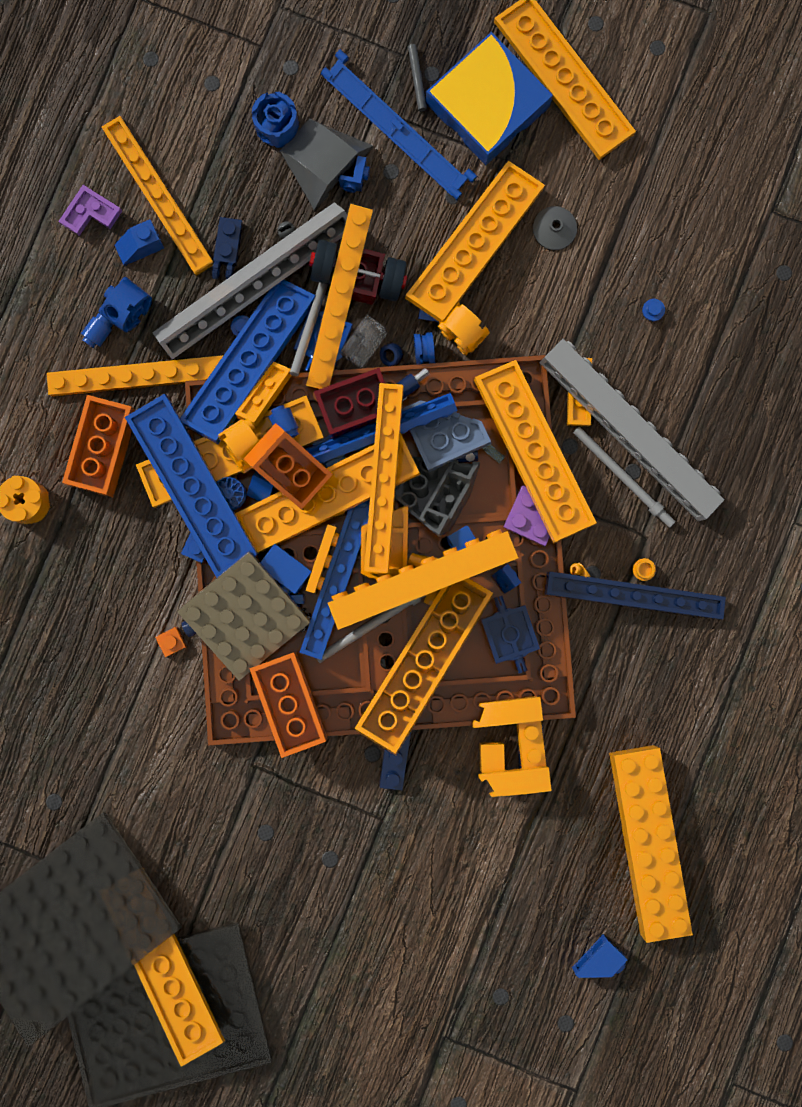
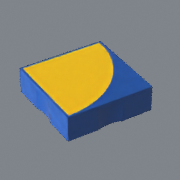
M490 32L426 91V104L447 126L455 130L464 141V144L487 165L509 145L519 132L528 128L550 107L553 94Z

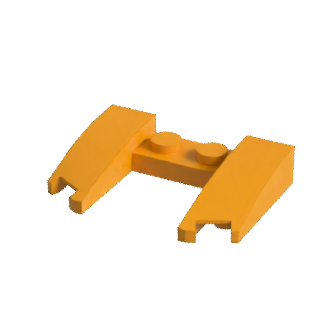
M533 696L480 703L479 706L483 707L484 711L480 722L473 721V728L517 724L522 766L520 769L478 774L481 782L487 780L494 790L489 793L490 796H510L552 791L549 767L546 766L540 697Z

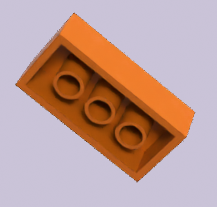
M87 395L62 483L82 490L114 497L132 429L125 417L136 411L133 407Z
M297 652L250 668L281 758L327 741L325 729Z

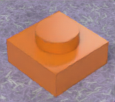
M174 627L155 637L165 657L187 647L178 627Z

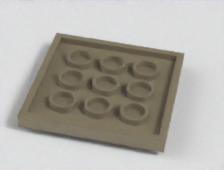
M250 551L177 611L239 681L250 672V668L258 666L310 623V619Z

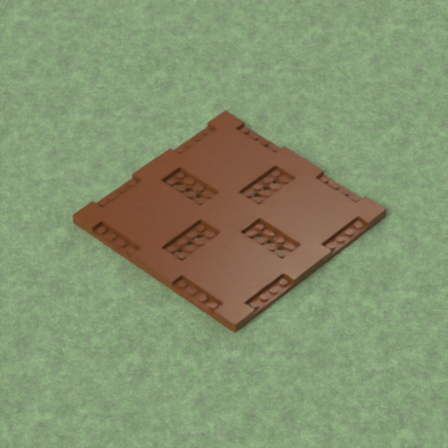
M546 355L333 371L330 385L380 368L385 384H396L411 373L415 376L426 368L430 374L419 382L420 388L403 401L402 409L420 400L428 402L451 393L458 410L456 412L462 416L482 421L491 440L490 445L478 450L477 462H480L472 493L450 531L439 537L408 511L407 563L412 553L429 557L434 556L435 558L444 557L443 552L446 550L440 545L441 539L448 537L464 526H469L475 538H479L480 542L486 540L487 534L501 529L502 533L508 531L518 559L469 578L493 592L492 599L412 730L473 726L474 720L480 722L484 708L479 706L480 703L538 696L541 699L543 720L576 718L566 598L544 595L547 572L564 573L561 540L553 543L551 537H549L546 546H542L503 528L522 485L525 486L474 381L476 376L516 360L552 431L547 370L539 363ZM309 372L299 373L297 377L291 376L268 411L307 396L323 437L329 436V431L314 391L319 389L306 386ZM206 380L185 381L187 407ZM188 428V433L193 441L203 438L202 435ZM408 430L402 434L403 439L412 457H421L411 432ZM375 443L367 445L364 449L374 445ZM310 444V445H308V446H306V447H303V448L306 449V448H309V447H311V446H313V445ZM354 450L345 454V456L348 458L362 450ZM252 468L245 474L242 472L232 476V478L237 479L244 485L246 494L256 470ZM247 496L245 503L233 511L237 513L259 501ZM396 500L394 501V510L403 507ZM346 515L333 517L277 546L283 550L292 549L294 551V558L312 571L316 558L313 560L306 559L304 555L305 550L309 547H314L318 555L327 525L337 527V533L340 534ZM332 546L329 555L333 556L335 550L334 546ZM361 548L346 589L348 594L355 592L354 587L369 582L370 586L377 583L376 579L361 574ZM258 554L256 558L259 562H261L259 559L260 554ZM206 559L204 563L196 561L198 593L216 579ZM509 564L522 583L504 594L491 575ZM324 568L322 577H326L327 568ZM308 579L297 594H305V603L300 604V609L311 621L320 590H317L316 594L305 591ZM502 595L506 608L514 609L526 605L540 647L539 650L530 652L523 657L528 671H523L522 673H518L514 660L495 663L481 619L490 617L498 612L493 598ZM424 596L418 604L414 606L412 604L391 617L387 623L377 626L321 663L318 662L317 658L300 653L308 624L259 665L297 652L326 735L360 734L355 730V727L392 667L385 669L381 666L382 657L386 655L391 656L395 664L430 605L423 603L426 597ZM377 615L339 630L335 623L327 648ZM382 633H389L392 636L390 645L383 646L380 644L379 636ZM201 639L208 746L275 741L251 672L239 681Z

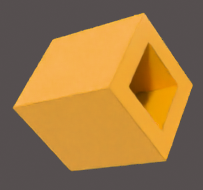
M479 742L481 773L505 771L504 744L502 742Z

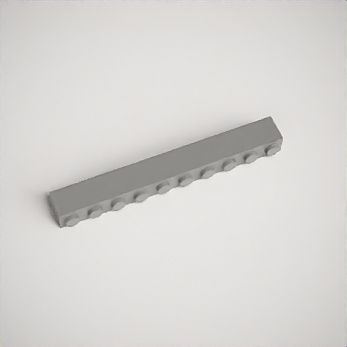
M335 202L152 332L170 358L174 359L309 262L311 253H316L319 240L335 243L341 239L348 216L345 210Z
M562 339L539 362L697 521L707 519L724 501L720 496V491L715 486L709 485L704 480V475L699 470L693 469L688 464V459L683 454L677 453L672 448V443L667 438H662L656 432V427L651 422H646L640 416V411L635 406H630L624 400V395L619 390H614L608 384V379L603 374H598L592 368V363L576 352V347L571 342Z

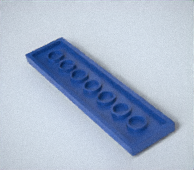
M282 280L271 288L180 417L184 426L219 444L218 434L230 427L236 420V411L273 361L277 360L309 313L316 295L286 280Z
M163 394L127 415L125 419L216 578L248 551L256 557L258 555L256 549L168 396Z

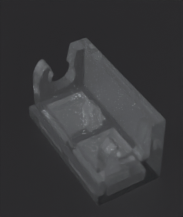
M366 315L341 349L342 356L358 368H363L387 336L385 327L369 315Z

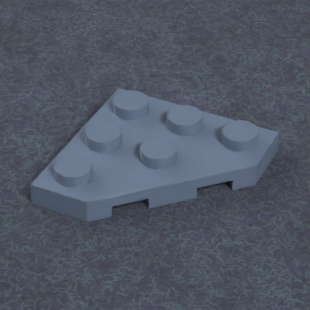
M420 400L403 408L402 411L423 404L425 401ZM453 412L448 417L432 420L427 425L409 429L428 472L491 444L482 421L462 416L457 412Z

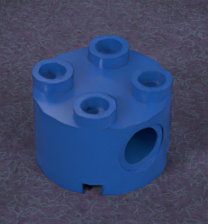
M274 92V94L269 95L268 93L262 94L255 101L252 107V120L258 137L270 146H275L276 148L284 147L298 132L299 121L294 102L281 92Z
M124 277L115 287L111 285L104 293L106 299L98 312L119 329L129 332L141 322L138 319L140 315L145 316L149 311L152 297L130 279Z

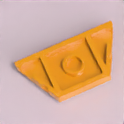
M408 506L400 507L394 510L389 573L364 571L368 523L361 526V574L374 579L386 574H391V577L399 575V569L407 566Z

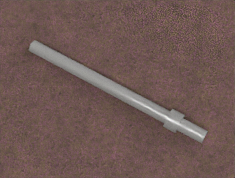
M331 273L328 284L319 282L315 294L316 297L313 300L290 370L292 376L297 377L299 375L327 287L331 284L333 273Z
M578 427L573 432L649 507L648 511L654 517L657 515L669 528L676 522L663 509L664 506L659 501L653 500L582 428Z
M424 596L382 612L326 648L323 659H317L318 662L325 661L410 605L418 604Z

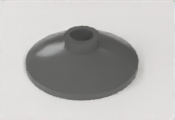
M558 206L547 207L540 211L533 223V234L536 241L542 247L549 250L566 248L573 242L577 233V223L574 216L567 209ZM556 222L560 227L554 228L552 224Z

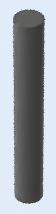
M410 44L408 51L418 111L423 112L427 110L417 46L416 44Z

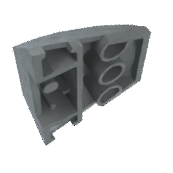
M309 119L298 130L295 137L285 144L280 152L315 211L329 196V191L339 182L340 175H345L356 163L357 156L365 157L374 147L371 144Z
M413 457L420 475L396 486L395 500L402 506H408V511L440 537L452 529L469 499L480 462L472 461V464L459 463L458 460H455L428 472L422 457Z

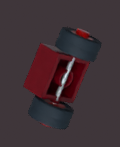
M325 240L318 241L316 253L312 252L309 266H313L310 280L323 284L329 283L332 268L333 270L335 269L337 261H334L337 250L336 243ZM363 249L351 300L373 305L380 281L379 297L397 301L401 289H404L406 285V261L388 257L384 271L381 272L385 254Z

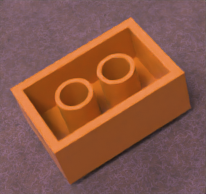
M276 423L244 458L253 469L301 510L333 475Z

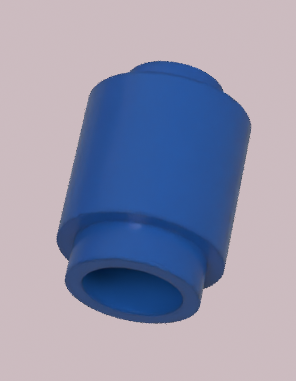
M98 313L96 317H92L81 332V335L84 336L82 341L92 348L95 345L101 347L111 333L113 323Z
M281 405L271 410L272 414L269 416L272 426L276 423L292 438L299 435L297 430L299 427L290 407L285 408L284 405Z

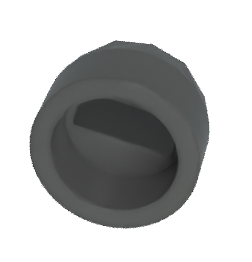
M287 221L282 222L278 227L280 239H284L295 231L294 225ZM288 227H291V228H289V229H287V230H285V231H283V232L281 233V230H283V229H285V228H288Z

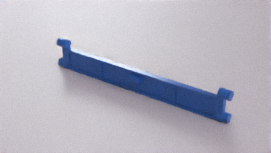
M339 49L335 54L338 61L331 70L325 67L321 71V75L454 199L458 200L463 194L459 191L467 180L473 183L477 175L471 169H467L462 175L344 65L349 57Z

